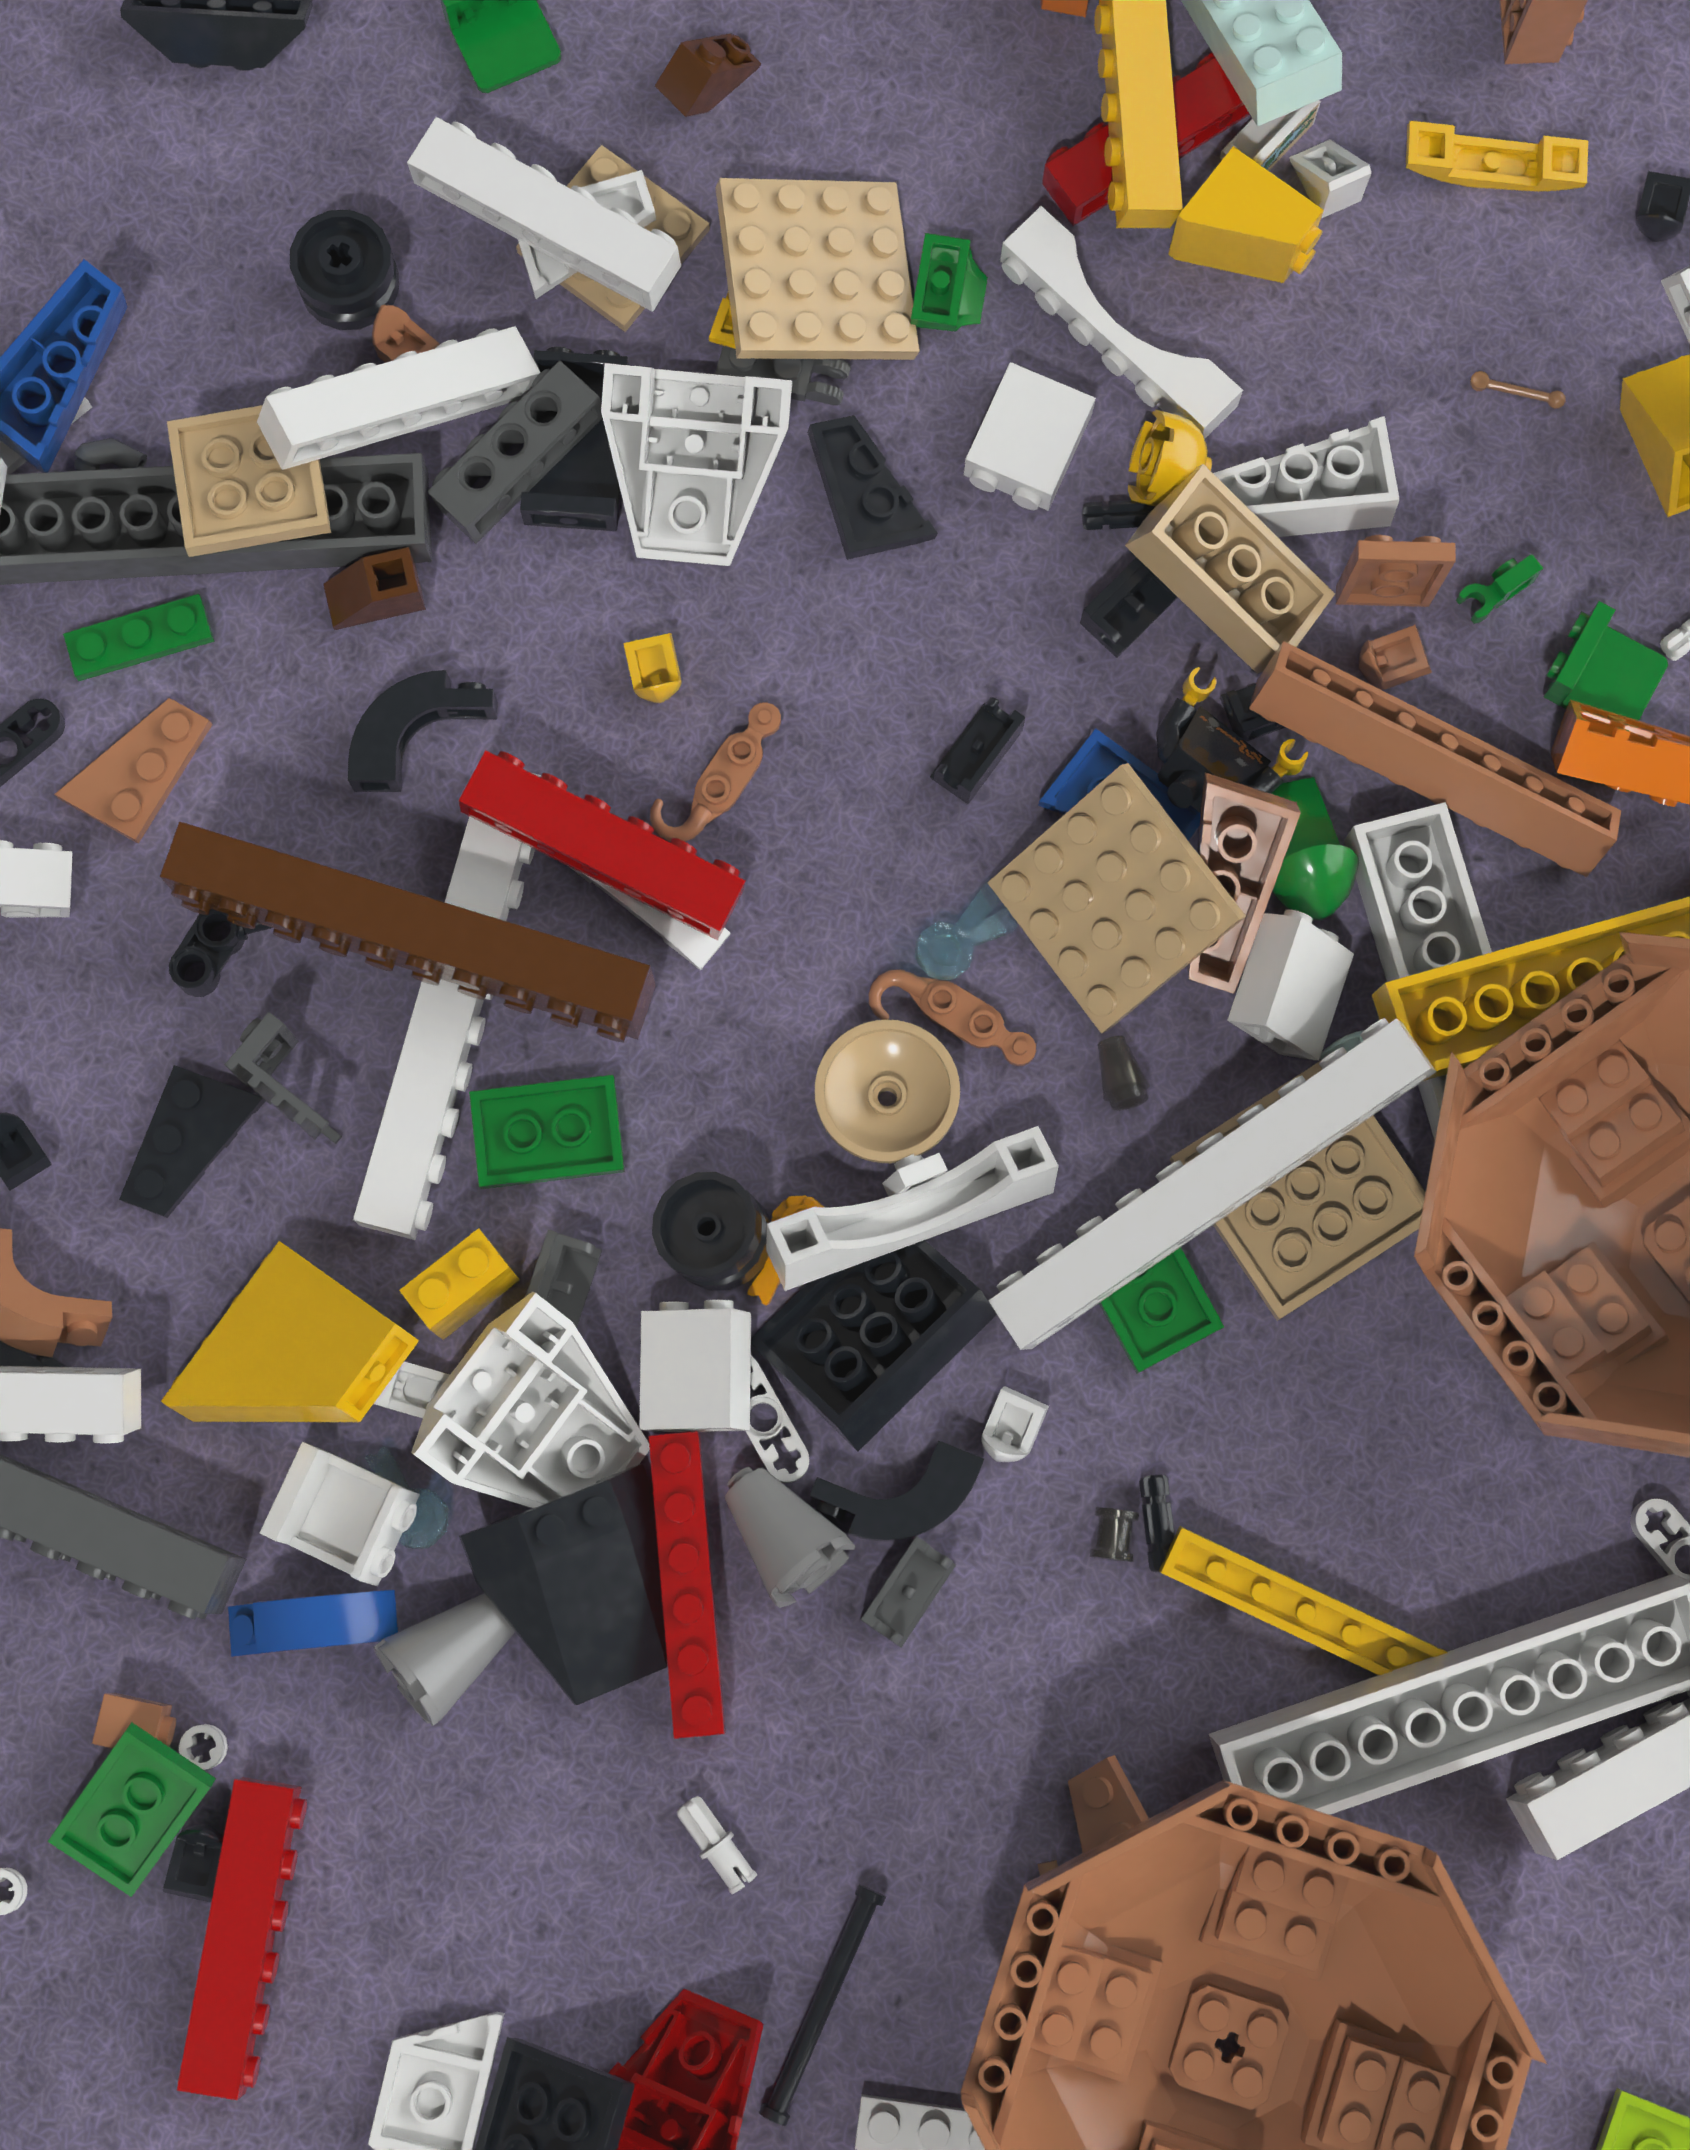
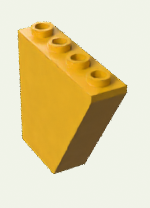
M278 1241L270 1254L263 1259L259 1269L242 1292L234 1298L230 1308L211 1334L203 1340L201 1347L182 1373L175 1378L171 1388L161 1402L193 1422H361L419 1340L295 1251Z

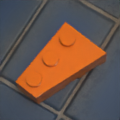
M1569 700L1551 750L1556 773L1601 783L1622 792L1630 793L1634 791L1647 794L1651 800L1671 807H1676L1677 802L1690 805V736Z

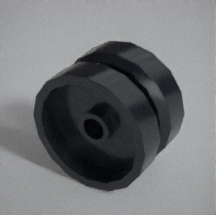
M329 210L312 217L297 231L290 247V270L307 311L321 324L338 330H360L374 324L381 305L394 304L399 292V272L394 261L391 246L383 229L369 216L352 210Z
M696 1172L677 1180L661 1196L653 1214L652 1236L659 1255L672 1269L681 1274L690 1283L709 1291L731 1290L748 1283L764 1267L769 1256L766 1251L767 1223H770V1219L766 1209L735 1179L718 1172Z

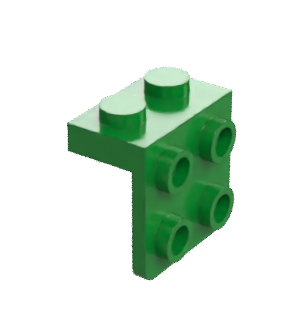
M440 0L445 21L480 92L490 93L560 62V48L537 0Z
M1598 601L1589 615L1581 611L1573 623L1567 636L1574 641L1567 654L1559 651L1552 662L1546 676L1553 680L1544 698L1567 709L1569 700H1574L1639 721L1668 667V660L1656 651L1608 627L1607 625L1616 609Z

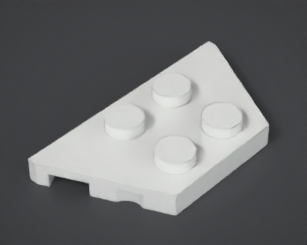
M494 2012L395 2038L392 2041L368 2145L374 2150H473L505 2013Z

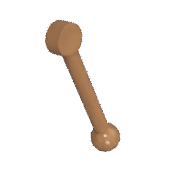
M1483 371L1475 372L1470 379V385L1476 391H1483L1488 388L1548 402L1549 406L1553 409L1561 408L1566 402L1564 393L1559 390L1547 393L1491 380Z

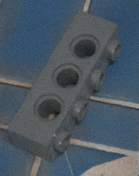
M559 361L552 369L542 371L534 379L531 389L518 402L514 401L507 405L501 412L498 422L486 434H480L475 437L467 446L465 455L453 467L443 469L435 477L432 487L427 491L437 508L477 544L521 500V493L529 492L603 418L601 413L602 402L599 396L567 366ZM548 411L557 412L555 418L550 422H538L539 417L543 413ZM517 443L524 444L523 449L514 456L505 455L506 450L511 445ZM482 476L491 477L490 482L485 487L480 489L472 488L473 483Z

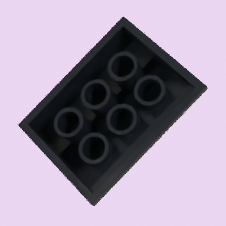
M926 1240L807 1283L751 1338V1345L858 1452L997 1313L980 1288Z

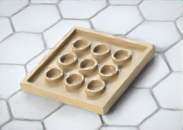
M719 179L715 188L737 358L914 360L920 351L916 325L910 324L913 300L896 182Z
M1129 763L1122 764L988 882L989 886L1101 1034L1115 1026L1246 917Z
M1319 1062L1293 1079L1303 1076L1307 1081L1322 1070ZM1284 1085L1171 1156L1169 1159L1171 1163L1180 1160L1185 1165L1199 1155L1196 1150L1198 1145L1216 1133L1221 1132L1225 1137L1239 1128L1240 1125L1237 1119L1251 1108L1262 1104L1266 1109L1281 1098L1278 1091ZM1373 1115L1213 1226L1276 1321H1278L1417 1231L1420 1226L1426 1192Z

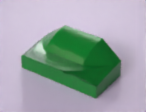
M925 233L910 324L916 325L919 328L955 332L961 326L980 324L988 277L980 270L972 257L971 240Z

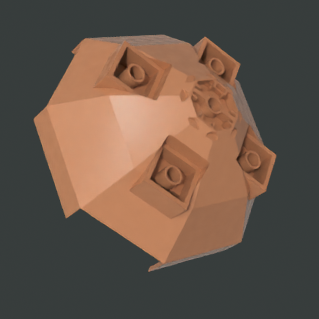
M1619 932L1625 952L1623 956L1464 1069H1462L1460 1062L1451 1052L1414 1258L1424 1275L1544 1435L1690 1457V939Z
M1222 1780L1025 1883L960 2093L962 2104L985 2150H1506L1531 2061L1533 2059L1545 2064L1547 2063L1436 1852L1425 1846ZM1229 2032L1236 2033L1235 2040L1240 2045L1238 2051L1231 2053L1229 2057H1222V2051L1215 2046L1217 2038L1226 2039Z

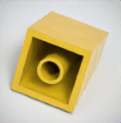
M1233 146L1178 214L1168 254L1176 260L1284 283L1293 271L1300 275L1314 257L1316 251L1313 250V247L1323 233L1318 226L1324 210Z
M1690 354L1648 370L1639 371L1622 379L1620 411L1667 517L1690 509Z

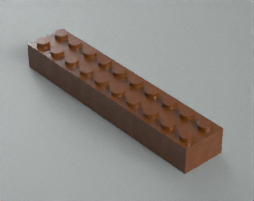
M180 821L160 874L161 879L172 890L171 895L181 899V906L193 912L209 915L210 909L227 913L228 921L245 928L255 929L256 923L274 928L273 934L290 942L301 943L302 937L320 942L319 949L336 956L347 957L348 951L366 956L365 963L378 969L393 971L394 965L412 970L411 977L427 984L438 986L440 980H445L458 984V992L476 999L485 1000L487 994L505 999L504 1006L518 1012L531 1014L533 1008L551 1013L550 1020L558 1024L578 1028L579 1022L598 1027L596 1033L599 1036L616 1042H624L626 1036L638 1040L656 986L650 965Z

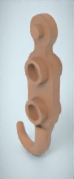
M768 702L756 704L748 715V728L744 732L730 735L723 742L696 784L691 814L683 825L671 827L664 823L661 818L663 801L661 799L654 801L650 809V822L654 831L661 838L670 841L671 838H677L685 842L694 839L708 823L734 806L763 760L762 740L767 736L773 735L781 725V714L776 706Z
M899 969L889 970L879 975L871 984L868 994L869 1005L873 1013L881 1020H889V1014L883 1009L881 1004L883 992L892 986L900 987L910 994L930 1021L976 1048L996 1046L1002 1050L1005 1059L1015 1066L1027 1065L1034 1059L1036 1043L1029 1034L1008 1031L1004 1026L1001 1014L994 1007L952 982L919 977L911 972Z

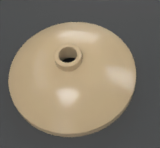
M875 1020L848 1030L829 1047L821 1060L816 1074L815 1103L825 1130L844 1150L856 1157L871 1162L896 1163L912 1154L917 1156L928 1152L947 1134L954 1122L959 1107L960 1081L951 1055L944 1045L931 1033L919 1026L904 1021ZM890 1091L894 1093L897 1098L896 1102L891 1106L882 1105L878 1100L882 1092Z

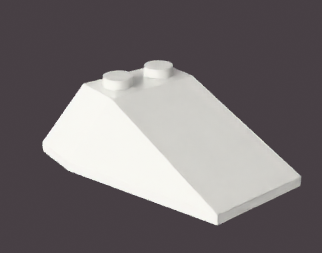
M605 363L601 413L637 558L723 566L731 565L789 428L792 380L750 376L738 377Z
M531 1292L487 1325L428 1403L411 1453L453 1484L530 1508H536L596 1484L598 1480L640 1464L650 1448L646 1437L639 1430V1426L574 1323L537 1293ZM531 1398H535V1399H538V1400H542V1401H544V1403H543V1402H540V1401H537V1400H534V1399H531Z

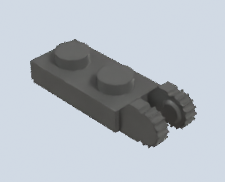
M723 346L715 374L792 380L791 399L805 402V399L838 406V404L842 403L843 391L836 386L827 385L822 382L810 383L812 373L845 379L848 378L851 367L850 364L840 359L737 358L736 349Z

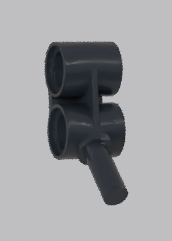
M210 909L209 915L199 914L178 949L171 957L169 974L172 980L187 995L204 997L211 994L219 984L220 972L230 956L237 953L243 947L244 941L248 939V934L271 929L272 927L256 923L255 929L245 928L228 921L227 913ZM220 922L231 923V931L225 939L221 941L210 940V932L216 924ZM195 962L205 963L204 975L195 982L185 981V971L191 964Z

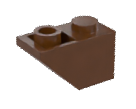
M731 33L680 43L655 87L685 117L707 113L759 69L761 63L750 53L749 45L742 38Z
M409 547L363 557L323 584L334 630L426 610L417 568Z

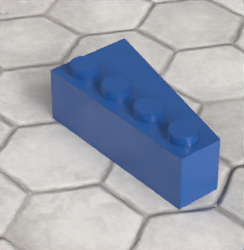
M83 259L0 357V441L42 473L49 472L128 307L122 288L85 259Z

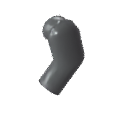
M114 438L82 443L75 451L77 458L74 461V467L76 471L100 470V464L112 463L122 469L143 468L147 461V455Z

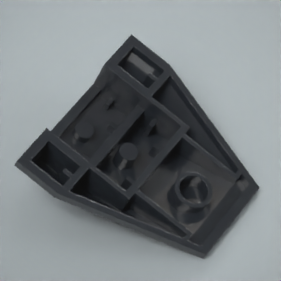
M643 1463L598 1480L596 1484L513 1517L502 1518L459 1535L477 1585L574 1705L577 1706L667 1668L654 1496Z

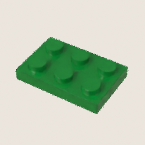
M614 1075L469 1092L480 1189L625 1172Z
M1181 1247L1099 1303L1137 1374L1224 1328Z
M131 1722L47 1842L132 1897L209 1791L216 1778Z

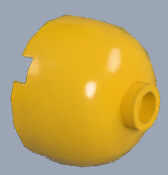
M1160 410L1152 412L1157 418L1154 423L1145 421L1135 441L1129 464V471L1137 473L1136 486L1128 484V493L1131 500L1151 506H1157L1200 465L1204 464L1210 471L1212 469V459L1207 457V445L1201 430L1186 418Z

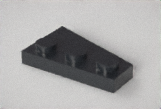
M854 415L810 424L807 433L847 560L915 545L936 538L937 531L929 520L925 521L912 503L913 497L904 485L900 486L885 465L886 459Z
M174 1065L119 1200L168 1218L205 1174V1170L225 1147H228L238 1135L237 1132L252 1114L260 1109L265 1100L255 1094Z

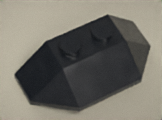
M124 0L120 12L121 18L172 63L188 64L195 68H205L211 65L233 66L235 69L248 71L255 68H264L305 29L313 4L312 0Z

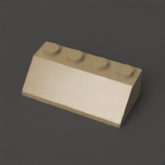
M1204 464L1196 468L1149 513L1125 545L1256 673L1264 671L1283 641L1297 647L1335 595Z

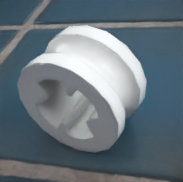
M208 1724L194 1726L187 1730L180 1739L179 1753L201 1769H211L219 1765L225 1758L228 1748L227 1739L222 1730L216 1726ZM199 1733H205L204 1739L213 1737L216 1743V1747L209 1751L211 1759L207 1762H202V1755L194 1758L191 1753V1748L197 1744L196 1735Z
M0 1868V1883L8 1879L13 1884V1887L8 1890L14 1891L12 1900L6 1899L0 1902V1915L17 1910L24 1903L27 1896V1883L24 1876L12 1868Z

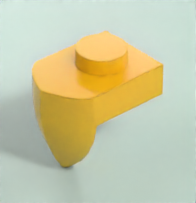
M671 633L623 643L634 693L638 697L654 703H663L679 690L682 680Z

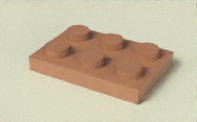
M1373 535L1366 537L1364 540H1358L1336 585V604L1429 607L1456 562V543L1441 542L1440 538L1434 536L1418 537L1413 539L1412 542L1393 541V538L1387 535Z

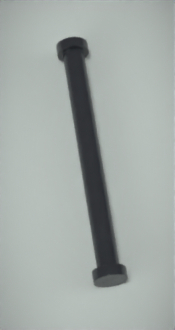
M859 1884L855 1894L859 1896L769 2103H762L759 2110L761 2116L779 2125L786 2126L790 2115L786 2112L874 1911L877 1905L883 1906L886 1899L885 1895Z

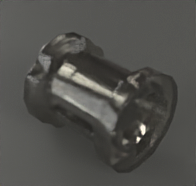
M1095 1507V1515L1099 1517L1096 1547L1090 1549V1557L1134 1562V1554L1130 1552L1133 1522L1139 1520V1513Z

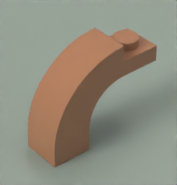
M0 1228V1341L16 1349L46 1357H53L58 1342L70 1343L76 1346L90 1345L101 1347L112 1319V1301L58 1296L36 1288L19 1273L15 1266L12 1253V1229Z

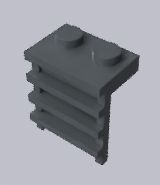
M270 1012L262 1020L260 1018L254 1019L240 1036V1041L243 1043L224 1065L247 1087L251 1086L270 1105L273 1104L290 1121H295L314 1140L322 1133L337 1144L342 1136L328 1126L329 1122L271 1077V1074L299 1041L286 1025Z

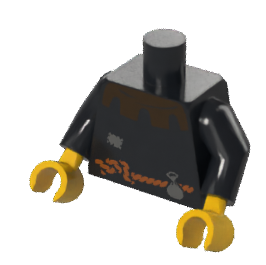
M1200 667L1195 668L1185 679L1182 686L1184 693L1182 700L1179 698L1175 700L1156 732L1157 753L1163 762L1157 777L1161 783L1168 787L1167 793L1170 802L1178 808L1192 806L1199 813H1201L1205 772L1272 794L1283 783L1281 778L1285 774L1296 775L1301 772L1308 756V752H1306L1298 760L1287 758L1286 754L1293 748L1296 741L1295 739H1288L1281 745L1276 764L1271 768L1269 764L1272 761L1200 706L1196 710L1194 708L1196 702L1204 701L1214 690L1217 683L1214 677L1206 689L1198 688L1194 683V677L1200 670Z

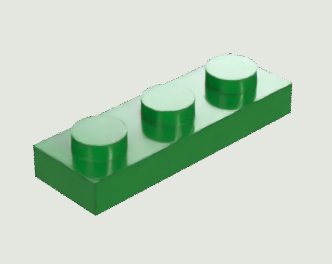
M200 594L63 633L74 675L78 681L215 642Z

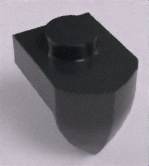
M1648 171L1636 219L1638 229L1647 238L1654 242L1671 239L1681 232L1690 199V178Z
M0 1112V1177L9 1191H11L52 1164L24 1121L17 1115Z
M198 1824L185 1828L177 1835L163 1886L164 1893L212 1902L223 1837L217 1830L208 1824Z

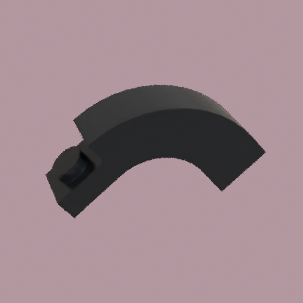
M446 670L420 673L408 677L385 690L362 715L351 740L348 758V782L353 791L401 792L402 760L411 738L426 725L440 720H497L498 701L494 690L486 689V685L476 682L460 683L458 688H451V682Z
M938 1440L924 1476L915 1487L903 1495L890 1499L869 1498L817 1477L810 1493V1498L818 1501L815 1510L843 1521L846 1512L854 1515V1520L848 1532L849 1535L872 1541L908 1539L935 1528L958 1509L972 1490L984 1458Z

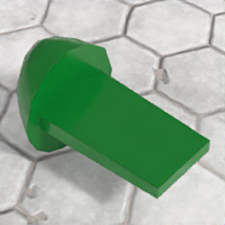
M1311 777L1282 783L1272 793L1273 795L1297 802L1301 813L1272 892L1288 910H1296L1309 915L1313 920L1322 921L1334 914L1348 898L1355 883L1359 858L1351 848L1340 845L1315 778Z

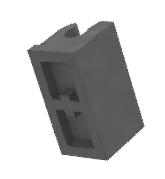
M548 1229L526 1296L531 1292L537 1293L570 1319L577 1328L602 1250L595 1248V1245Z
M916 1536L866 1610L861 1621L902 1648L956 1564Z

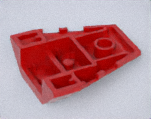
M683 1989L640 2037L644 2043L624 2065L617 2062L608 2072L611 2075L635 2084L617 2150H736L764 2024L753 2017Z

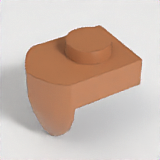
M393 305L380 306L374 321L372 338L378 357L385 363L394 361L398 356L409 351H415L418 354L433 350L440 345L399 307Z
M1416 625L1372 641L1368 639L1364 642L1360 651L1359 669L1366 680L1378 689L1385 690L1432 673Z

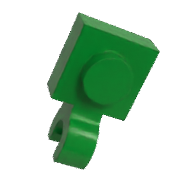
M1533 554L1519 563L1512 558L1492 573L1491 576L1494 581L1491 585L1470 584L1463 588L1456 601L1460 605L1469 598L1477 599L1481 603L1482 608L1474 613L1471 621L1474 624L1482 622L1495 607H1500L1534 583L1543 567Z

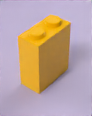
M478 1228L399 1291L428 1329L444 1340L520 1281V1279L494 1245Z

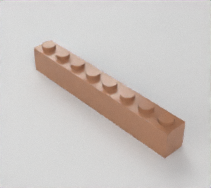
M1285 641L1281 643L1257 680L1249 709L1260 714L1266 720L1276 722L1302 735L1308 741L1318 743L1346 757L1350 762L1360 764L1388 778L1394 784L1402 785L1430 799L1435 804L1446 802L1448 809L1472 820L1478 826L1486 827L1513 840L1517 845L1529 848L1555 861V863L1565 869H1571L1587 877L1617 841L1621 810Z

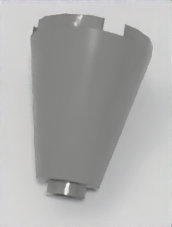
M746 1467L728 1481L729 1491L725 1495V1500L767 1593L777 1607L782 1608L797 1602L791 1594L800 1588H805L809 1594L832 1577L849 1559L844 1550L855 1549V1545L849 1536L764 1468H758L753 1471L751 1467Z
M484 1593L382 1639L373 1648L386 1672H392L399 1684L397 1688L427 1724L431 1723V1726H434L450 1711L515 1631Z

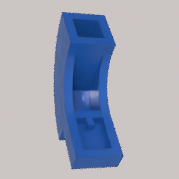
M395 1590L313 1596L228 1606L231 1657L380 1642L382 1639L398 1632Z

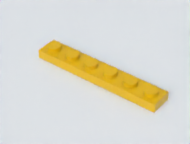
M1179 1526L1167 1556L1159 1569L1160 1573L1379 1676L1404 1666L1448 1653V1651Z

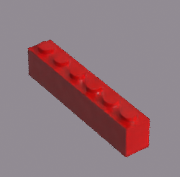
M1213 53L1203 58L1196 66V69L1183 78L1180 75L1172 77L1179 159L1250 115ZM1104 122L1094 126L1084 136L1083 141L1069 149L1068 146H1064L1056 150L1047 159L1044 167L1042 184L1072 226L1108 205V190L1110 183L1113 182L1112 166H1106L1105 143L1109 137V126Z
M485 750L459 799L460 812L718 941L744 891L746 880L739 877L740 871L722 860L715 859L712 864L696 856L697 850L685 841L671 838L670 842L652 834L654 828L641 819L629 816L627 820H624L610 813L611 807L597 797L586 794L584 799L566 791L568 785L553 775L542 773L541 777H538L524 770L525 764L509 753L500 751L496 756Z
M698 1431L649 1436L674 1739L725 1734L700 1434Z
M246 1777L234 1779L177 2091L238 2100L246 2094L247 2087L254 2088L260 2069V2056L253 2055L256 2035L263 2036L265 2034L270 2013V2005L262 2003L266 1983H274L279 1964V1953L272 1952L275 1931L283 1932L288 1914V1901L281 1900L285 1880L292 1881L297 1865L298 1851L290 1849L294 1829H302L307 1809V1799L300 1798L302 1786Z

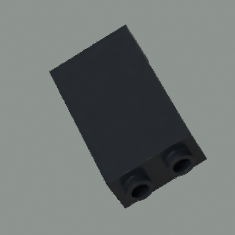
M550 347L547 351L534 350V361L540 372L552 369L561 361L599 396L601 402L605 363L629 365L627 356H620L617 352L611 350H597L593 354L574 353L565 347ZM548 411L543 413L539 417L538 422H550L555 418L557 412ZM603 418L529 492L521 493L520 512L524 525L617 531L620 487Z

